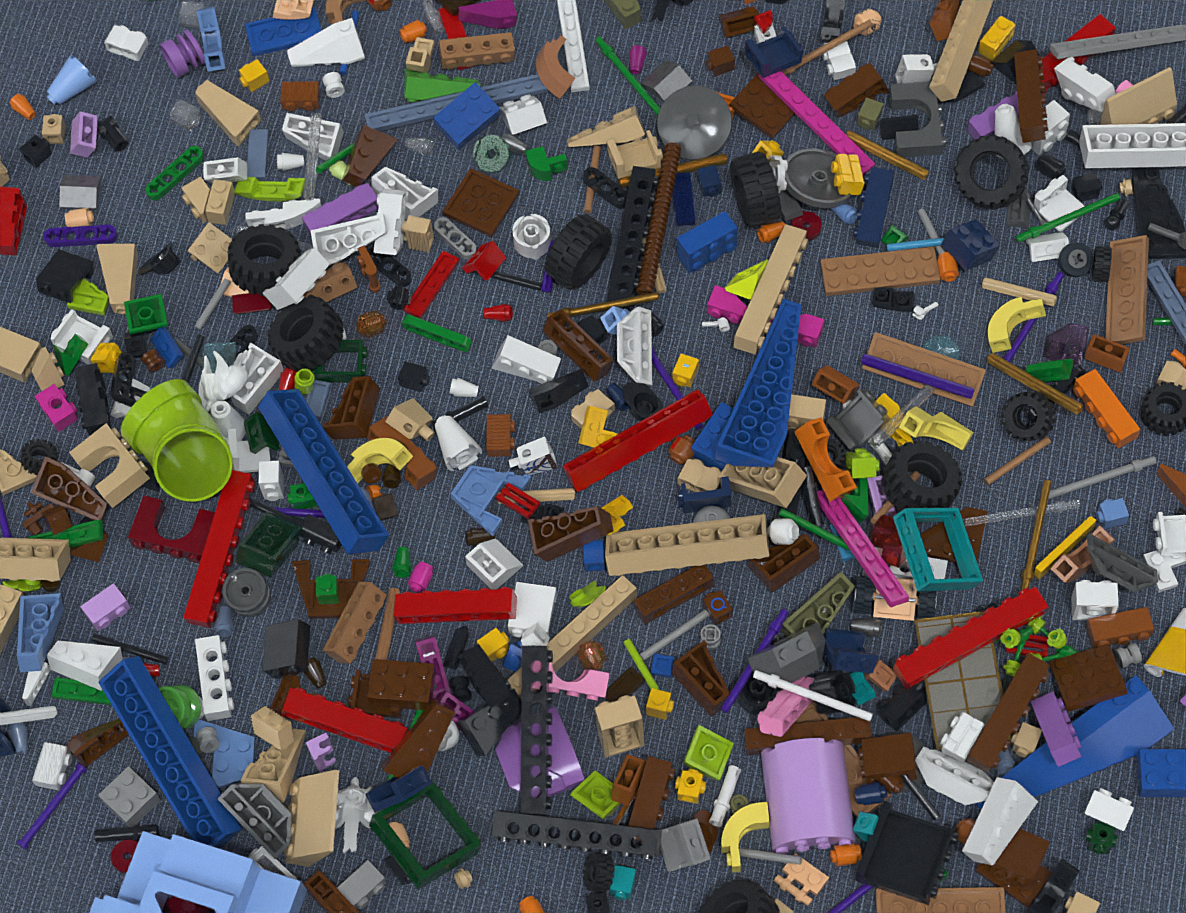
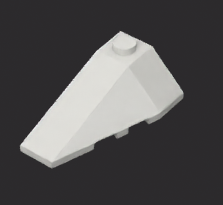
M352 18L334 23L287 50L292 67L314 66L321 63L325 65H331V63L350 64L365 59L359 35Z
M384 214L311 230L313 248L315 247L330 265L336 264L358 251L357 248L363 245L366 246L387 233Z

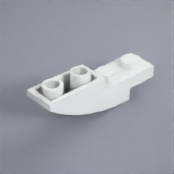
M315 198L301 201L290 200L283 202V209L274 208L268 211L255 210L246 213L248 227L253 225L256 227L259 224H264V226L271 224L275 225L276 228L282 227L285 230L303 224L302 217L308 212L322 207L321 200Z

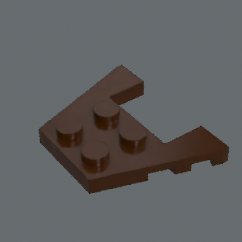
M352 559L351 579H337L339 583V603L319 605L316 596V580H310V560L292 561L309 618H340L358 582H364L370 567V559Z

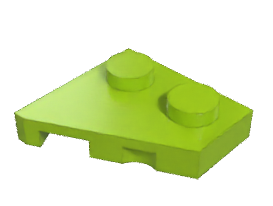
M83 278L73 292L72 303H67L69 309L105 316L110 301L105 292L100 291L96 285Z

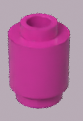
M419 562L418 565H415L407 582L412 591L416 593L426 591L433 576V567L425 562Z

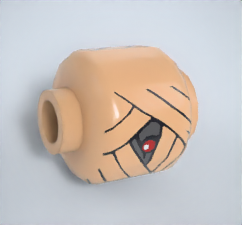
M866 9L856 14L853 27L855 28L870 19L873 26L860 34L867 36L877 31L881 23V17L877 11Z

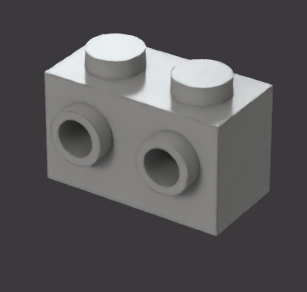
M367 860L337 889L358 910L359 908L363 909L370 902L369 899L374 894H380L385 889V884L387 883L385 877Z

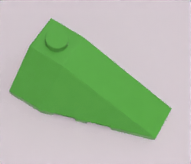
M404 69L403 95L410 102H418V100L462 92L475 82L480 86L479 80L459 76L449 79V76L441 73L431 76V74H428L429 71L422 73Z

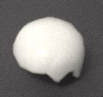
M451 721L438 751H446L458 743L459 730L454 721Z

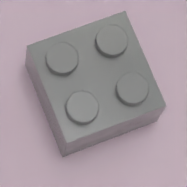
M129 766L98 795L103 804L127 827H134L161 801L157 793Z

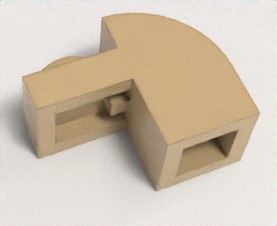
M416 37L415 45L410 47L406 60L408 70L422 73L429 71L435 46L434 40Z

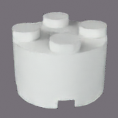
M530 214L531 216L520 217L513 225L514 248L520 255L537 260L548 251L551 243V231L544 217Z

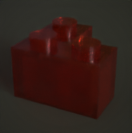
M882 515L874 524L871 543L883 548L881 557L885 563L899 568L906 560L894 519L890 516Z

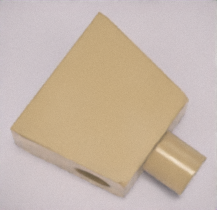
M414 398L395 406L385 421L409 439L422 436L426 441H429L435 434L429 428L433 420L432 417Z

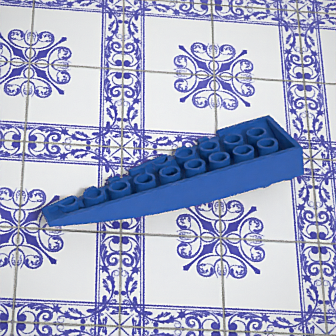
M786 299L782 300L717 444L716 460L733 466L774 467L787 437L801 304Z
M1135 675L1125 683L1128 694L1099 702L1072 722L1076 735H1073V737L1077 736L1082 746L1079 748L1080 758L1058 767L1046 742L1002 778L1017 781L1033 797L1043 795L1057 787L1060 788L1085 778L1096 771L1107 769V767L1113 764H1119L1133 756L1136 757L1140 749L1151 748L1171 733L1174 727L1151 691ZM985 801L975 804L982 810Z

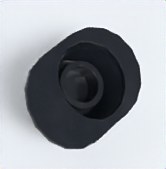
M172 243L167 244L160 252L147 260L138 273L142 275L150 270L158 274L172 272L180 263L179 257L171 249Z
M631 381L624 386L623 397L631 407L632 414L638 420L642 421L664 408L660 398L645 383Z

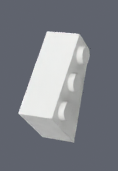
M290 113L286 114L282 128L286 139L325 161L338 153L344 134L340 123Z
M383 189L377 196V205H379L377 215L384 214L387 233L375 240L374 253L397 255L404 243L402 225L405 221L406 191Z
M315 247L309 249L288 268L289 270L282 278L279 276L275 280L277 284L274 287L266 289L263 294L277 310L293 303L298 304L303 300V294L315 286V280L325 275V269L330 264Z
M508 335L500 346L491 369L544 384L553 380L561 358Z
M57 641L47 654L50 670L100 691L103 689L98 681L123 660L120 647Z

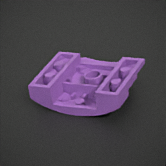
M556 707L549 709V713H552V725H549V734H552V746H549L548 755H552V767H548V776H552V787L548 788V797L577 787L585 780ZM519 722L516 726L508 727L504 731L495 751L509 787L521 793V722ZM540 724L533 725V734L536 736L541 734L542 726ZM538 744L532 747L534 756H540L542 753V748ZM536 765L532 768V775L537 778L542 774L540 766ZM535 786L531 794L537 799L541 796L542 791L538 786Z

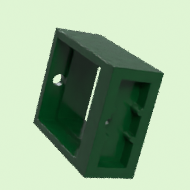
M342 340V342H339L338 350L333 352L358 353L357 372H326V363L318 365L314 369L316 380L329 383H350L353 377L366 376L367 367L364 364V358L368 356V349L364 347L363 340Z

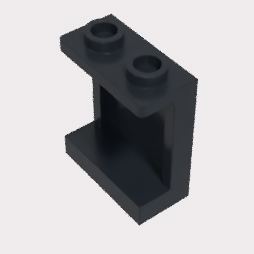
M58 249L36 278L38 292L57 298L60 301L72 303L73 292L83 278H91L94 274L92 260Z

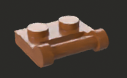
M365 245L357 248L359 256H357L360 264L359 269L362 275H366L369 279L370 291L378 293L381 290V286L376 277L377 269Z

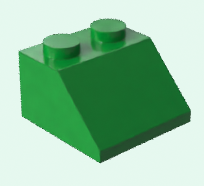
M162 294L124 302L129 334L168 326V317Z

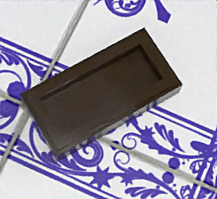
M630 666L607 688L605 699L611 703L618 701L620 697L631 696L645 683V679Z

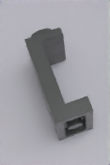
M859 389L857 391L859 395L837 417L831 416L826 421L850 450L855 451L857 448H862L891 419L887 415V409L874 400L876 397L870 390Z

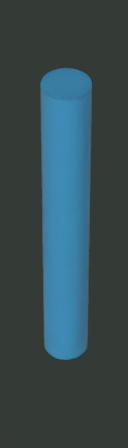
M944 237L887 244V252L941 246Z

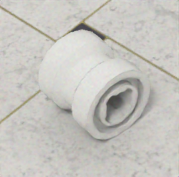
M337 72L328 73L323 77L326 93L330 98L339 97L345 92L340 74Z

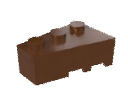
M363 125L357 133L342 181L355 187L362 185L398 139Z

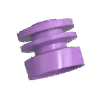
M189 30L182 32L183 37L180 34L176 35L178 44H175L171 38L159 44L167 64L177 78L189 72L187 63L194 69L198 67L197 62L200 65L205 64L202 48Z

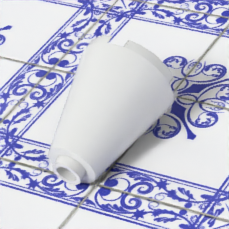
M1009 104L1000 105L995 110L994 135L1003 136L1014 142L1023 154H1026L1032 148L1031 142L1023 143L1019 117L1014 107Z
M215 402L211 407L210 415L224 437H228V429H236L237 442L242 441V438L246 435L244 418L227 402Z
M444 415L437 419L435 429L447 469L454 471L453 468L458 467L461 470L473 464L478 459L477 454L482 453L481 447L451 416Z

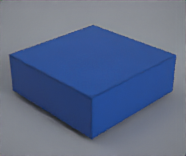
M654 653L651 675L671 678L674 657Z

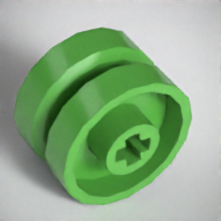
M185 685L158 688L183 730L191 728L197 723L201 713V703L195 690Z

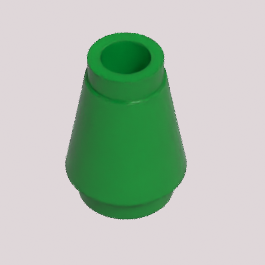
M406 547L397 548L392 566V571L396 577H408L412 571L409 549Z

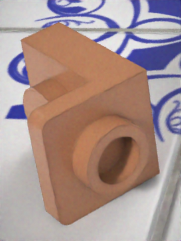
M881 660L876 661L873 674L864 673L865 680H871L884 692L889 690L897 677L896 673Z

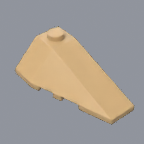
M292 729L294 742L283 750H279L272 745L266 752L262 751L259 754L260 758L255 763L251 762L247 766L241 778V784L264 783L284 803L292 784L306 730Z

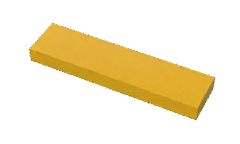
M1089 516L1036 566L1034 576L1040 580L1063 554L1071 551L1094 529L1096 520Z

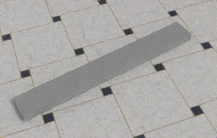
M1186 25L1050 44V51L1057 59L1184 41L1186 40Z

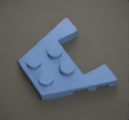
M470 465L451 492V499L490 535L494 536L502 524V518L487 512V509L504 485L510 483L524 491L531 481V476L528 474H524V476L514 475V472L509 471L506 473L496 472L495 469Z
M198 719L197 723L194 724V738H196V734L200 729L213 727L217 732V738L220 742L219 748L214 751L213 773L211 777L217 788L241 783V778L247 766L255 761V737Z

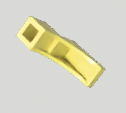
M917 406L907 411L899 428L915 438L927 436L940 439L961 450L966 448L974 433L942 412L931 416Z

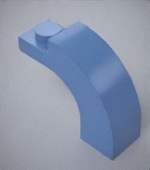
M215 7L198 9L196 12L202 35L207 72L225 69L224 49Z

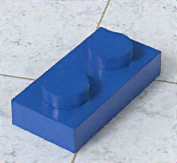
M158 328L150 340L160 356L166 361L167 367L174 368L183 354L167 328Z

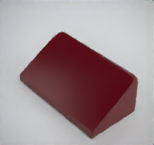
M250 293L232 295L233 314L272 310V303L265 296H260L258 293H255V295Z

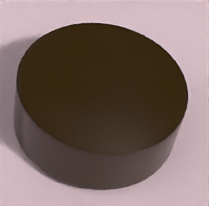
M61 579L54 582L41 580L40 584H42V588L45 591L55 592L61 586Z

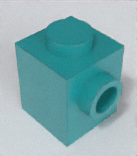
M615 865L614 878H612L613 883L610 885V895L618 900L631 899L636 879V869Z

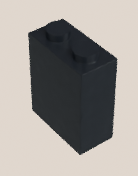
M300 619L266 626L262 671L274 679H281L286 675H298L300 672L307 671L311 625Z

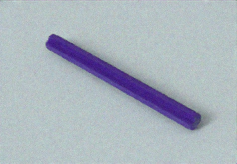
M864 354L861 360L863 365L969 399L974 394V389L868 354Z

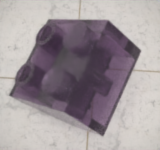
M1069 323L1049 334L1046 339L1043 357L1051 361L1072 359L1073 365H1081L1090 327Z

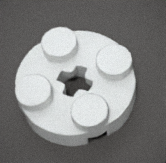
M771 155L768 159H771L770 166L772 167L778 192L780 193L781 190H786L787 188L785 171H787L788 164L786 160H782L781 156Z

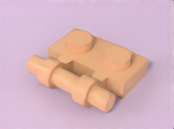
M802 858L801 865L787 863L782 869V872L788 875L787 878L784 879L778 874L774 882L780 886L781 890L784 892L788 891L795 896V900L799 903L803 902L809 906L813 899L807 894L811 892L817 896L828 882L829 877ZM794 880L803 886L801 890L792 885Z

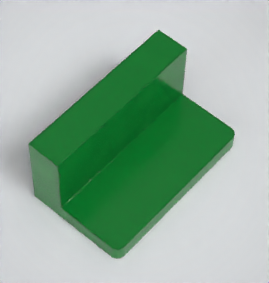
M1072 359L1038 362L1037 364L1027 365L1026 372L1043 382L1070 379L1074 362Z

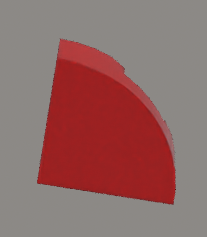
M771 10L754 17V21L762 34L766 33L772 26L773 15Z

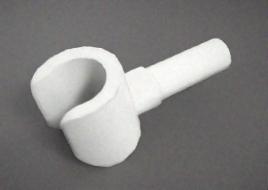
M935 302L924 309L917 305L912 315L922 320L927 312L938 306V303Z
M724 317L714 322H702L703 327L719 326L721 332L730 330L728 320Z

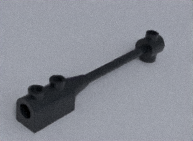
M222 489L214 496L218 497L221 494ZM249 497L250 507L285 522L286 525L304 538V543L314 546L316 543L321 546V551L330 555L332 551L336 553L340 550L342 544L329 523L308 514L306 520L286 515Z
M992 602L988 606L981 604L977 608L976 613H983L990 607L997 608L999 606ZM923 680L907 690L904 686L897 685L893 689V697L889 701L882 699L879 702L878 715L895 731L901 729L925 705L923 692L926 690L925 681Z

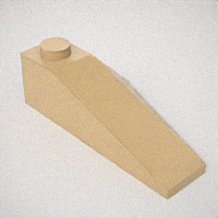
M633 106L613 115V119L609 122L601 121L597 123L598 125L595 126L594 130L586 129L568 138L567 143L569 147L607 144L606 140L614 139L615 143L636 142L643 138L642 136L645 135V131L637 109Z

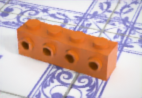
M1096 369L1075 380L1073 388L1075 395L1082 399L1086 410L1093 414L1097 425L1105 430L1108 440L1112 444H1115L1119 449L1138 438L1140 428Z

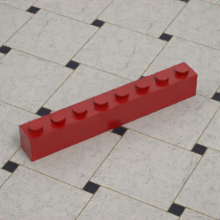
M697 389L564 464L562 467L570 484L577 492L585 490L591 484L604 479L614 471L620 470L628 463L638 460L642 455L655 450L665 442L671 441L679 434L689 431L690 428L699 423L705 422L713 415L707 399Z
M232 470L228 482L222 488L183 617L189 624L210 628L211 624L216 620L217 611L215 610L217 604H220L222 600L221 590L228 577V567H231L233 563V550L237 548L239 543L238 533L244 526L245 519L243 517L245 511H248L250 506V493L254 492L256 485L252 475L249 473Z
M1036 586L1032 589H1023L1018 593L1019 596L1013 599L1011 597L1001 602V606L997 608H988L983 612L984 615L979 618L976 616L966 621V625L952 628L946 636L942 637L939 635L931 640V644L927 646L921 645L914 649L913 654L909 656L905 654L896 659L893 670L905 689H909L1000 639L1007 628L1016 630L1044 615L1049 606Z

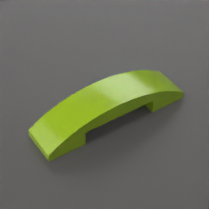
M247 177V180L237 182L234 193L242 197L262 201H288L302 196L306 179L288 178L287 182L258 181L256 177Z

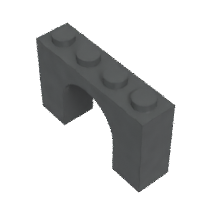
M931 82L890 84L891 110L916 109L926 114L930 121L926 127L920 130L896 132V154L902 157L942 155V148L946 147L945 136L941 134V131H944L943 120L939 118V115H942L941 104L937 102L939 98L929 88Z

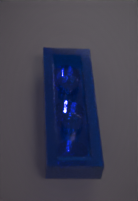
M690 172L677 173L673 191L676 225H695Z

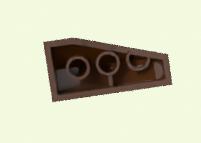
M45 456L31 493L91 519H100L102 521L108 503L65 464Z
M119 718L73 736L66 745L78 762L86 768L129 736V733Z

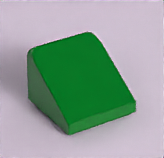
M891 225L881 241L886 245L906 242L909 236L898 227Z

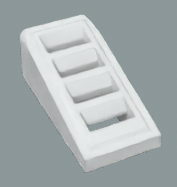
M44 662L41 671L28 672L22 696L27 706L32 705L50 672V667L46 662Z

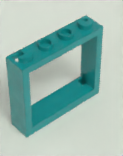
M905 508L893 516L917 591L971 590L983 582L959 508ZM916 522L944 523L962 578H934Z

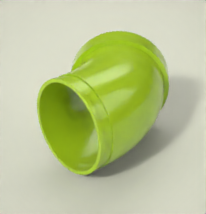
M173 379L157 385L145 393L126 414L121 425L122 437L136 453L144 455L154 470L157 482L167 494L182 501H201L214 496L226 485L233 465L229 446L214 419L202 406L200 396L185 380Z

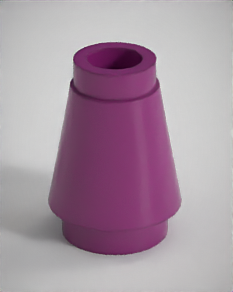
M635 45L629 50L630 72L632 74H641L647 56L646 48L643 46Z

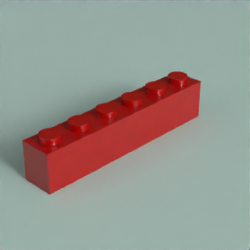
M1099 14L1066 41L1114 35L1116 27ZM1050 52L1042 59L1043 67L1040 69L1043 68L1044 80L1041 81H1044L1045 92L1042 94H1046L1050 87L1059 84L1054 68L1067 58L1057 59ZM1092 54L1073 57L1075 59L1074 62L1078 65H1083Z
M501 587L495 590L481 588L474 591L461 589L460 591L442 590L441 592H403L402 594H395L393 617L398 624L516 619L517 595L513 589L508 587Z
M290 687L281 713L283 717L388 753H392V750L402 741L407 731V727H404L398 721H386L380 715H369L364 710L356 707L351 709L340 701L331 702L322 695H311L306 693V690L295 687V689Z

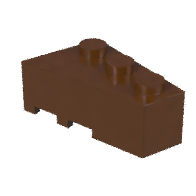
M869 62L867 65H862L854 74L845 77L837 86L831 87L824 96L839 118L860 108L859 104L863 103L866 97L875 100V96L881 93L886 95L889 93V90L878 72Z
M370 376L352 378L341 396L342 401L337 408L334 407L332 410L333 415L331 419L322 426L333 440L367 438L380 388Z
M806 534L798 536L790 545H778L772 548L769 546V557L746 560L750 570L773 593L820 558L818 546Z
M704 640L676 660L671 673L712 717L720 711L730 693L721 674L718 673L714 664L715 661L710 655Z

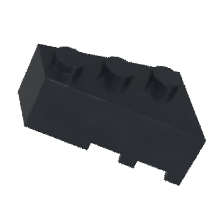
M98 364L74 367L77 382L76 390L80 397L78 404L80 412L83 413V418H81L82 428L87 430L89 436L104 424H107L112 429L105 380Z

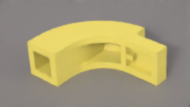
M1018 297L1005 303L994 313L988 326V339L992 353L1012 349L1010 335L1017 324L1025 320L1046 316L1042 299L1023 303L1022 297Z
M378 438L358 447L351 454L354 459L347 468L358 484L363 479L361 471L365 465L369 463L377 465L388 463L401 470L413 455L404 445L394 439Z
M767 802L753 803L739 809L726 823L722 834L721 851L726 853L727 866H732V872H741L739 842L741 838L752 830L769 828L770 821Z

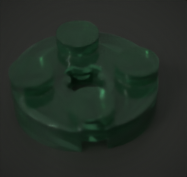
M498 135L484 136L474 145L473 158L477 166L485 172L503 170L510 160V145ZM493 148L496 156H493L491 159L487 153Z

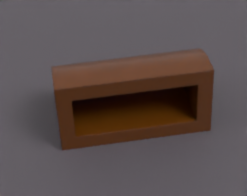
M754 6L718 15L725 37L755 30V25L757 24L754 21V17L759 15Z

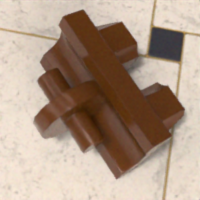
M28 502L27 506L29 509L24 512V515L26 517L31 514L34 515L22 523L25 530L28 529L34 536L40 534L43 531L38 523L43 519L41 512L53 508L52 503L38 512L37 510L43 507L41 502L34 506L31 502Z

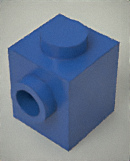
M596 539L583 545L585 572L605 570L606 547H603V540L599 541Z

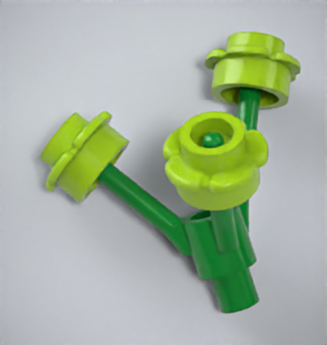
M1042 616L1028 623L1027 626L1032 628L1035 635L1041 631L1048 637V645L1056 648V654L1042 658L1039 653L1032 654L1033 656L1046 662L1079 653L1072 646L1066 644L1067 637L1062 629L1052 630L1050 633L1043 627L1046 622L1042 619Z
M1029 626L1019 631L1007 628L1000 639L993 642L1001 641L1007 648L1018 646L1014 660H1007L1006 665H1003V669L1006 670L1005 673L1009 676L1014 677L1021 666L1018 662L1025 641L1033 634V630Z

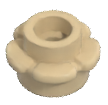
M1124 178L1123 182H1120L1121 194L1125 193L1126 197L1133 194L1131 179L1126 180Z
M460 868L459 872L454 874L455 881L461 889L464 887L468 888L471 885L472 876L468 870L464 871Z

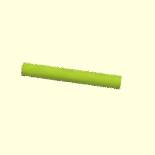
M631 639L625 640L623 643L650 690L651 688L660 690Z

